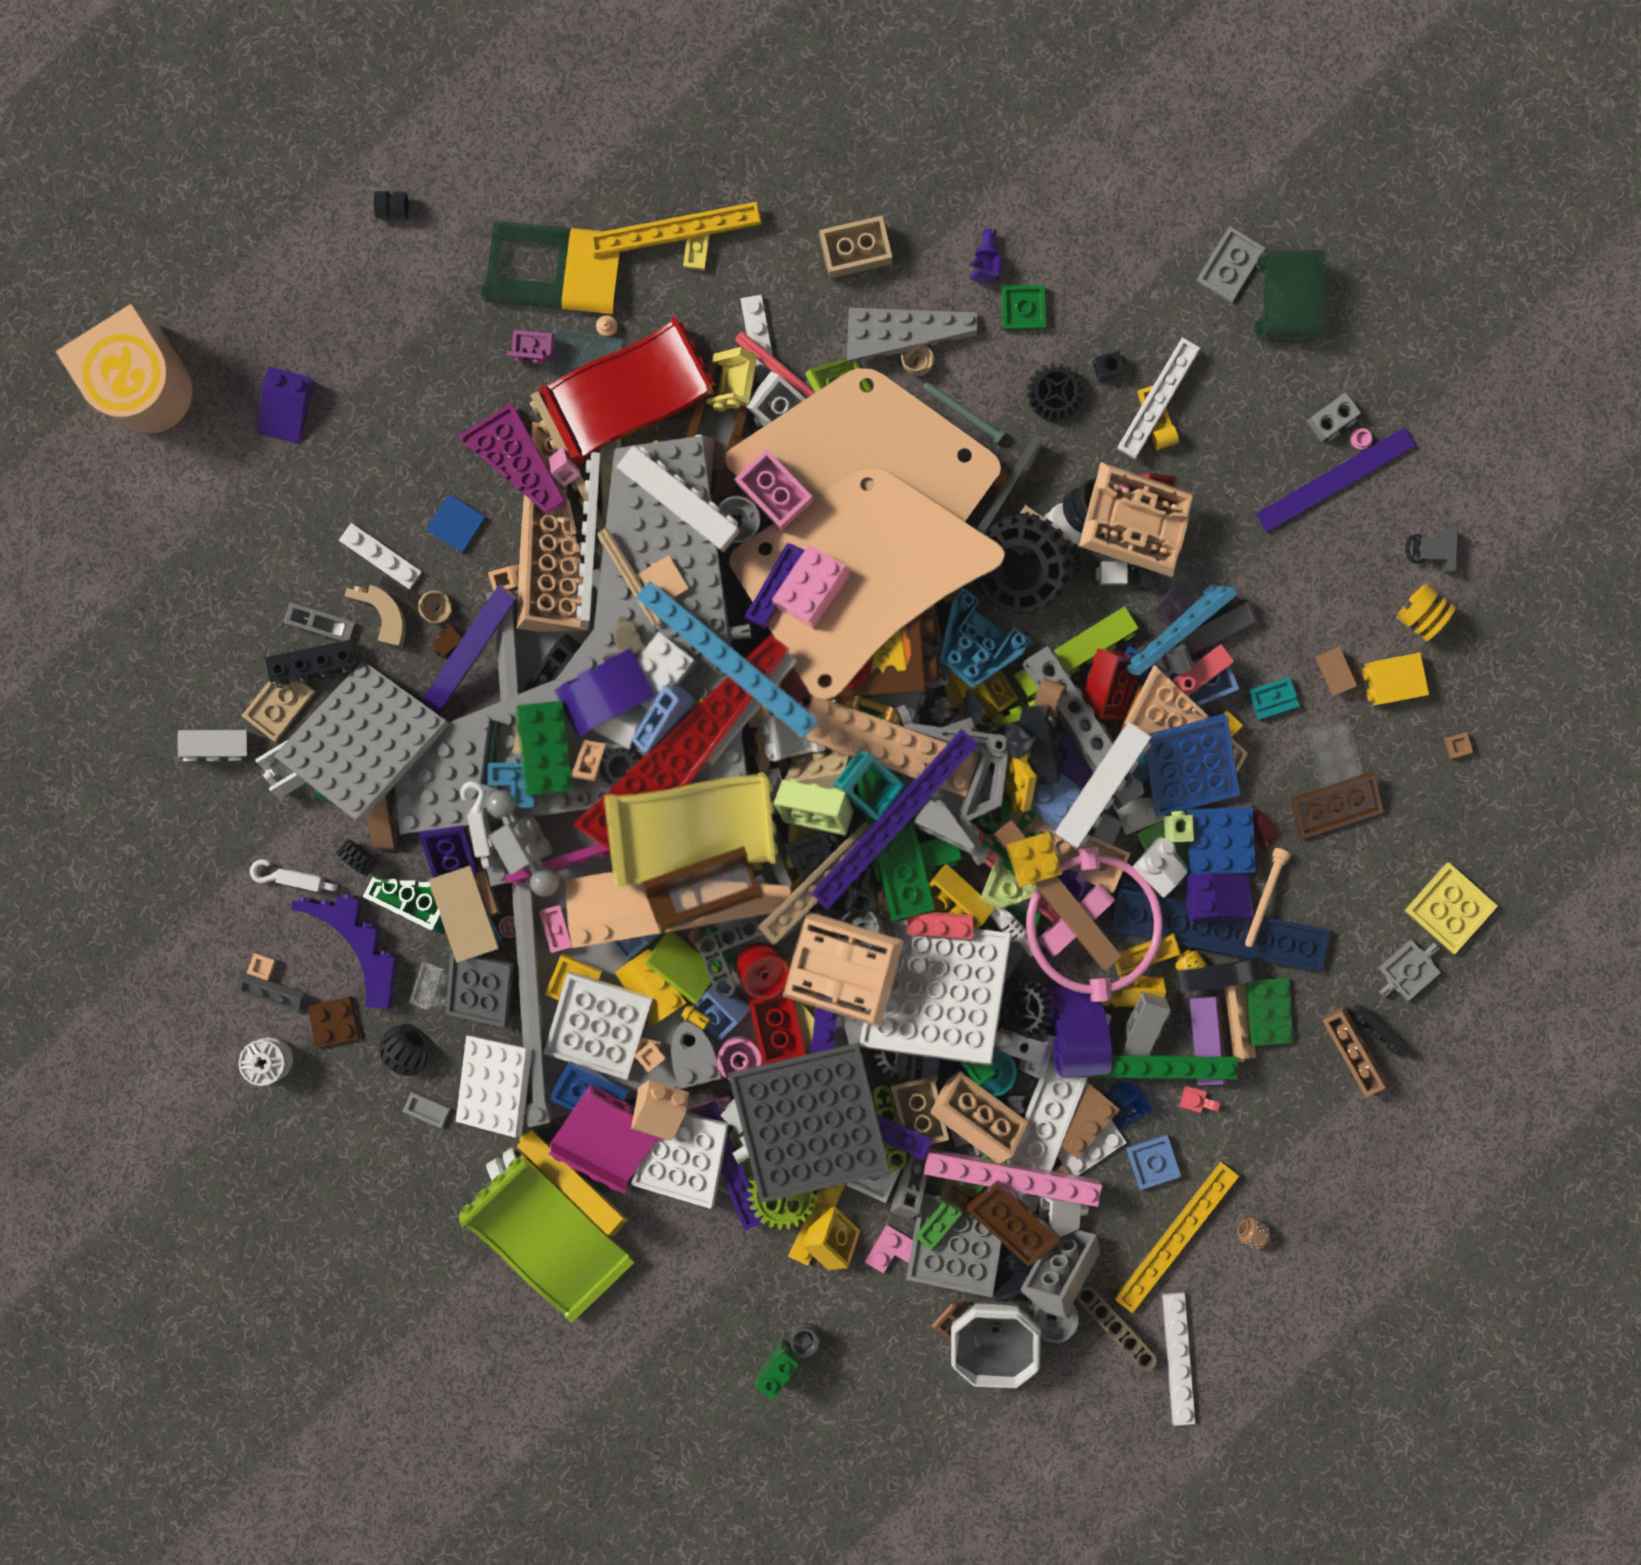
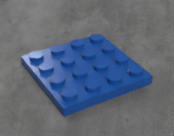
M1225 714L1148 734L1151 736L1148 741L1151 743V746L1144 754L1156 817L1240 795L1228 718Z

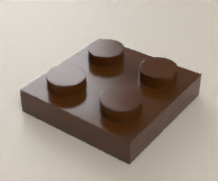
M351 996L307 1006L316 1048L360 1038Z

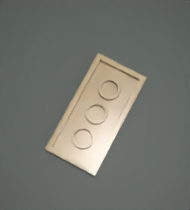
M471 866L428 880L456 963L499 948Z

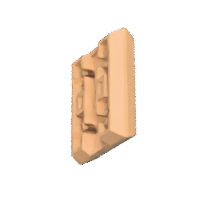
M1101 462L1079 547L1173 577L1184 540L1194 494ZM1109 480H1113L1115 482L1124 485H1129L1138 489L1133 492H1129L1128 488L1123 487L1122 489H1120L1119 485L1108 484ZM1159 496L1177 502V505L1172 504V506L1168 505L1169 503L1166 501L1158 502L1157 497ZM1163 507H1166V508H1167L1166 511H1162V510H1159V509H1161V508H1163ZM1107 534L1106 538L1100 537L1099 535ZM1156 551L1155 555L1148 552Z
M808 911L803 918L783 996L881 1027L904 941ZM814 926L850 937L849 939H835L813 932ZM823 937H824V942H823V943L820 942V941H818V939L823 940ZM857 938L887 948V954L864 948L862 943L855 942L854 940ZM875 954H877L876 959L868 957L870 955L874 956ZM811 982H813L812 987H808V986H805V985H804V984H811ZM800 986L812 991L822 993L826 996L832 997L833 1000L823 997L822 995L816 993L811 995L809 991L800 989L798 987ZM841 999V1000H844V1001H847V1002H850V1003H853V1004H856V1005H859V1006H862V1007H865V1008H869V1009H872V1010H871V1011H868V1010L862 1011L861 1008H859V1007L851 1006V1005H848V1004L839 1002L838 1000ZM865 999L864 1004L855 1002L857 1000Z

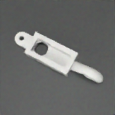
M470 781L463 785L461 797L463 800H467L466 792L470 788H475L479 792L478 799L467 814L475 857H481L483 869H489L492 867L490 854L494 846L489 837L491 831L486 807H482L486 791L482 784Z
M265 859L255 861L250 868L252 879L260 884L275 880L276 883L316 892L322 891V889L337 891L338 884L325 882V877L285 868H278L271 875L260 877L257 874V868L260 865H270V862Z

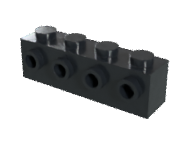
M352 640L265 657L269 681L273 686H277V688L288 687L290 683L297 681L299 684L311 682V678L320 677V679L331 678L333 674L340 672L342 675L350 674L358 667L355 646Z

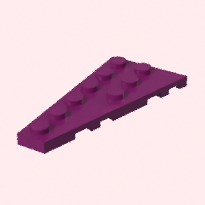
M512 403L457 436L548 516L567 505Z

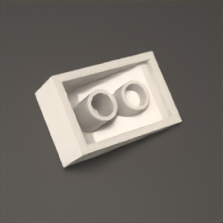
M770 372L750 397L749 404L744 406L768 425L806 398L780 375Z

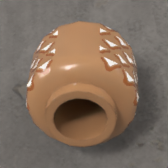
M1250 1217L1243 1220L1238 1226L1237 1234L1239 1240L1246 1246L1259 1250L1269 1244L1271 1240L1270 1228L1262 1221Z

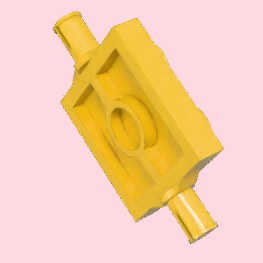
M1029 751L1019 759H1015L1008 752L1003 790L1011 797L1010 810L1012 812H1018L1019 808L1022 812L1031 810L1037 776L1028 764Z

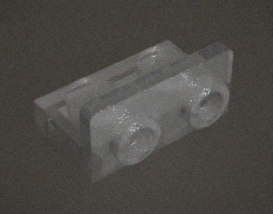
M422 961L409 1003L429 1011L441 1012L446 1003L449 969Z

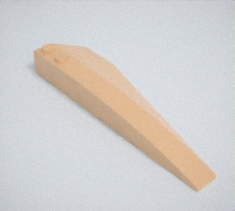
M532 422L530 436L548 468L547 459L555 454L552 446L551 450L548 449L547 442L553 439L552 437L546 438L541 430L543 428L540 423ZM553 477L567 505L548 516L524 495L517 629L535 632L587 631V626H580L581 619H576L577 605L582 606V598H578V585H583V577H579L581 563L579 553L581 550L576 540L575 534L577 532L570 500L567 499V486L563 487Z
M612 872L565 880L568 927L572 948L660 933L648 903L643 883L627 884V887L617 888ZM706 880L694 884L697 887V894L701 904L748 888L747 883ZM760 884L763 892L761 899L751 900L665 932L772 913L791 895L790 886ZM691 886L674 891L681 911L698 906L694 893L690 890Z

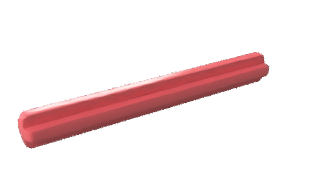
M740 332L737 335L736 342L740 346L757 354L759 362L771 372L780 375L804 398L807 399L815 394L814 390L746 333Z

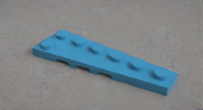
M1217 585L1207 587L1203 591L1204 595L1158 638L1151 642L1145 650L1130 660L1131 662L1126 666L1130 674L1140 675L1234 598L1237 595L1233 587Z

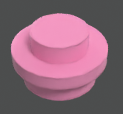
M1358 428L1351 434L1350 442L1354 448L1364 450L1371 445L1372 434L1365 428Z

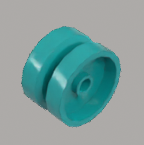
M994 1048L992 1067L997 1073L980 1085V1087L994 1097L1002 1095L1011 1089L1016 1080L1017 1073L1015 1063L1009 1054L997 1048ZM967 1071V1074H968L969 1079H971L972 1081H974V1079L971 1077V1075H970V1074L968 1073V1071Z

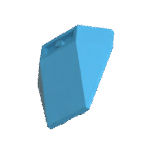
M962 588L951 603L938 662L974 688L1019 658L1031 639L1015 627L1008 634L1004 633L974 610L980 600Z

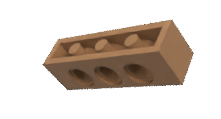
M1342 1006L1326 1014L1322 1021L1365 1097L1385 1089L1387 1080L1346 1007Z

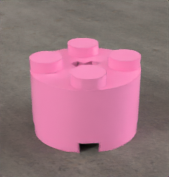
M735 1036L725 1041L719 1050L717 1058L718 1069L722 1076L730 1080L728 1075L730 1072L759 1066L762 1062L758 1044L746 1036ZM737 1055L745 1057L743 1064H740L739 1061H734Z

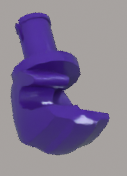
M990 228L983 230L982 247L975 250L977 258L970 263L971 267L980 266L981 269L972 271L969 275V279L972 281L992 284L999 279L1002 273V255H1000V250L995 248L996 230H993V233Z

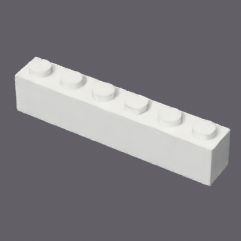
M632 446L617 465V468L724 552L740 532L736 527L738 523L729 515L724 518L718 512L721 509L711 501L708 504L701 499L703 495L696 489L692 488L689 490L684 486L686 482L677 474L673 477L668 474L667 470L669 468L659 460L654 463L649 459L651 454L644 448L640 447L638 450Z
M1129 722L1126 724L1054 832V835L1075 849L1079 845L1082 847L1085 845L1090 837L1087 834L1091 827H1097L1102 819L1099 816L1103 809H1109L1114 801L1112 795L1116 790L1121 791L1126 783L1124 777L1128 771L1132 773L1139 764L1136 759L1140 753L1144 755L1151 746V743L1148 742L1151 736Z

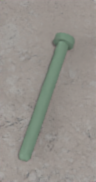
M927 382L924 384L923 388L925 391L993 437V442L998 445L1006 433L1004 430H996L932 384Z

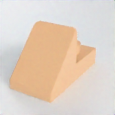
M584 740L572 777L593 781L600 779V765L606 751V744Z

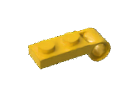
M1153 386L1137 391L1141 406ZM1165 408L1151 432V437L1157 450L1179 443L1176 428L1171 424L1167 408Z

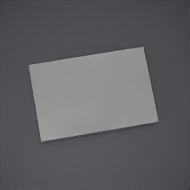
M1229 226L1195 282L1232 304L1266 248Z

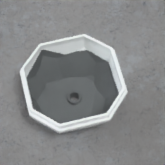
M999 1301L977 1303L966 1309L951 1326V1366L975 1387L1017 1388L1040 1369L1041 1330L1034 1318L1016 1303Z

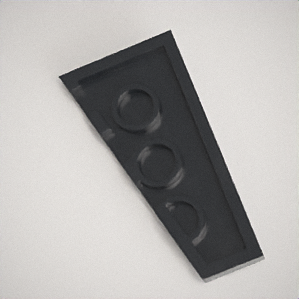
M825 832L782 845L803 882L831 855ZM843 893L828 909L819 901L816 903L821 914L828 918L840 920L848 913V910L845 909Z

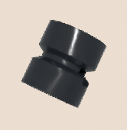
M375 191L373 204L376 219L389 220L393 216L395 220H408L409 198L406 191H394L392 195L388 191Z

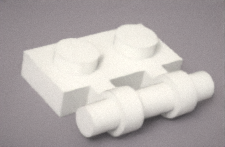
M1040 1032L1039 1037L1033 1036V1038L1049 1044L1042 1064L1039 1065L1019 1058L1021 1062L1018 1069L1043 1079L1054 1049L1053 1040L1056 1037Z

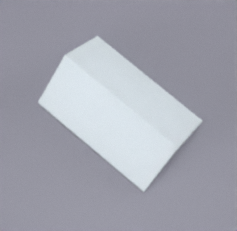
M638 704L592 730L631 749L634 743L631 739L649 710Z

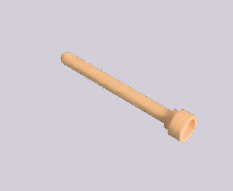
M1275 848L1273 851L1272 862L1274 864L1245 941L1247 947L1254 945L1281 868L1289 862L1291 853L1286 850Z

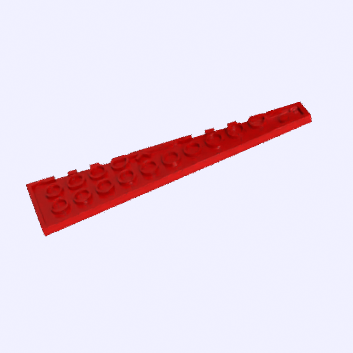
M770 635L745 660L768 678L789 648ZM727 676L648 754L574 823V826L611 852L605 796L636 795L687 786L752 700L753 696L731 677Z

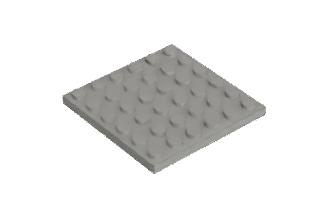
M362 660L358 667L354 669V672L346 677L277 751L274 757L360 824L444 732L449 724Z

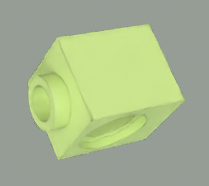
M1185 811L1171 812L1172 816H1164L1165 838H1168L1170 842L1194 841L1193 815H1185ZM1178 821L1181 823L1182 826L1180 832H1178L1176 829V823Z

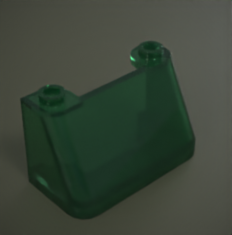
M1292 250L1266 251L1261 253L1257 259V268L1260 270V273L1265 274L1264 314L1259 320H1256L1254 325L1256 340L1306 344L1320 335L1323 324L1324 251Z

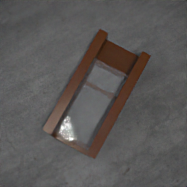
M708 361L705 375L710 373L715 383L712 386L715 394L713 396L709 394L696 402L686 438L704 435L715 439L712 473L718 475L731 434L741 437L749 409L743 405L739 408L717 411L713 409V406L706 404L707 398L717 396L722 370L717 367L716 363ZM758 375L753 377L750 397L754 393Z
M744 846L642 882L660 934L665 933L669 929L751 900L761 899L763 894L760 884L757 885L749 866Z

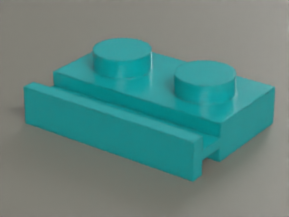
M1290 677L1248 690L1257 720L1300 706Z

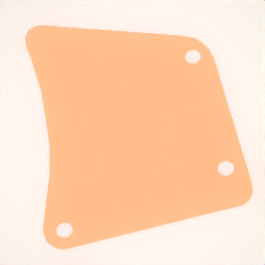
M854 369L842 375L731 448L725 459L727 467L738 476L768 449L813 498L862 469H881L903 481L963 522L966 521L1000 474L1001 468L998 458L990 450L885 375L872 369ZM869 378L873 381L874 388L871 392L865 393L860 389L859 384L862 379ZM967 448L971 451L972 458L969 462L962 463L958 460L957 453L960 449ZM866 477L861 481L860 486L863 490L869 491L874 488L875 482L872 478Z
M862 469L851 474L813 498L814 501L783 531L775 524H772L734 549L729 559L730 567L752 601L756 598L787 542L804 550L810 545L846 566L850 576L814 630L779 609H776L768 623V627L775 638L789 648L787 652L797 660L794 668L810 693L817 698L829 699L836 696L871 655L898 629L945 595L994 570L1001 564L1004 558V551L999 544L903 481L881 469ZM870 477L874 480L875 486L872 490L865 491L861 488L860 483L864 478ZM764 542H769L773 547L772 552L767 556L761 555L758 551L759 546ZM822 674H828L832 677V684L827 688H822L818 685V678Z

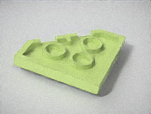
M997 855L980 900L997 909H1002L1031 899L1036 887L1033 883L1019 887L1015 873L1006 870L1003 866L1002 858Z

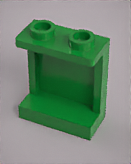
M783 1339L756 1375L755 1388L771 1400L777 1396L798 1367V1362L795 1361L798 1355L792 1351L791 1345Z

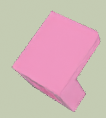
M561 448L547 459L550 474L563 487L581 475L580 470L568 459L564 448Z

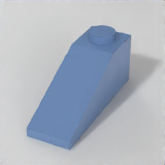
M664 685L631 740L644 753L648 754L684 719L695 700L682 687Z

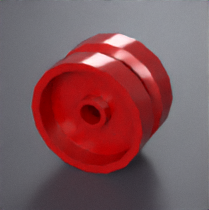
M764 942L754 943L741 951L735 961L737 977L745 991L752 998L759 1000L771 999L785 989L789 969L781 954L773 945Z

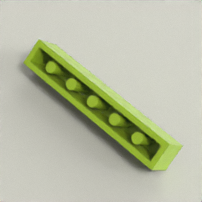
M1124 606L1054 651L1059 658L1058 662L1061 667L1065 668L1071 676L1080 670V664L1085 661L1087 664L1093 662L1097 648L1113 650L1117 647V641L1123 639L1126 642L1134 637V631L1138 627ZM1025 668L1013 675L1026 698L1031 695L1034 699L1038 688ZM1044 668L1045 674L1049 677H1052V670L1050 668Z

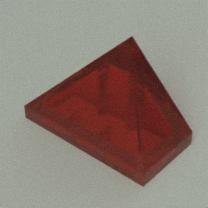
M1251 805L1250 807H1253L1254 840L1265 851L1280 838V835L1272 821L1255 806Z

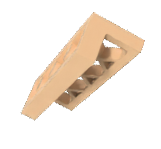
M1246 983L1227 988L1224 987L1232 1054L1238 1057V1062H1243L1244 1059L1256 1058L1255 1047L1249 1045Z

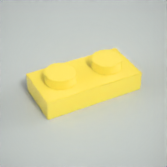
M710 235L687 239L683 264L685 269L705 271Z

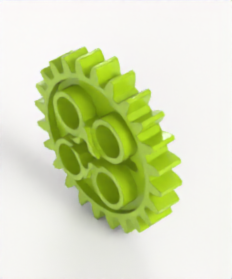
M749 1180L754 1185L753 1188L747 1189V1191L753 1193V1196L747 1198L748 1201L754 1202L750 1209H757L754 1216L756 1218L762 1216L761 1223L764 1224L769 1220L768 1226L770 1228L775 1223L779 1230H781L783 1224L788 1230L790 1229V1223L798 1227V1219L806 1222L804 1214L812 1215L809 1207H816L812 1199H817L818 1196L813 1194V1191L775 1199L776 1204L774 1208L767 1209L766 1202L760 1203L755 1180ZM791 1200H796V1209L789 1211L788 1203ZM782 1203L783 1212L779 1213V1209Z

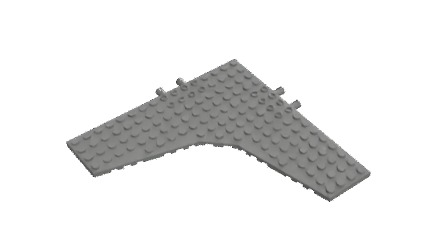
M702 436L634 446L638 450L642 447L651 454L649 459L654 463L659 460L668 467L667 473L672 477L675 474L681 477L686 482L684 484L689 490L694 488L703 495L701 499L708 504L711 501ZM632 446L615 448L606 528L610 530L637 577L639 578L638 574L649 568L651 563H657L669 555L689 588L678 595L674 601L731 649L733 640L752 638L750 624L730 627L717 546L617 468V465ZM603 546L594 630L557 679L448 723L449 726L394 785L400 834L469 825L467 814L475 805L479 792L475 788H470L466 792L468 799L463 800L461 789L465 783L470 781L480 783L489 720L501 722L496 763H521L520 754L513 752L517 731L514 708L516 705L559 701L554 691L566 681L577 678L578 674L593 667L594 671L598 669L597 666L604 663L602 657L605 654L614 653L618 650L614 642V632L618 626V617L623 616L628 621L635 620L645 644L649 645L658 632H660L697 661V664L678 686L682 687L695 701L708 696L728 675L664 621L657 626H653L607 549ZM563 709L572 790L534 795V808H515L513 813L516 819L531 814L534 817L589 810L613 786L607 783L602 775L600 779L595 781L572 777L583 741L605 743V754L613 748L626 747L594 730H590L583 736L577 737ZM741 731L713 765L707 760L688 785L747 776ZM633 743L630 750H633L641 760L647 753H644ZM618 759L613 764V771L617 776H624L630 769L629 763L625 759ZM483 785L486 797L482 807H486L489 822L503 821L489 813L487 800L493 792L498 790H504L511 794V785Z

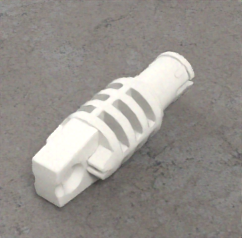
M994 907L990 916L1002 932L1011 933V942L1018 944L1029 957H1032L1033 952L1030 948L1026 928L1006 909Z

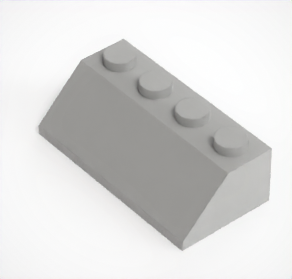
M1076 1230L1061 1236V1241L1036 1261L1021 1288L1022 1293L1044 1312L1066 1318L1100 1253L1097 1235Z

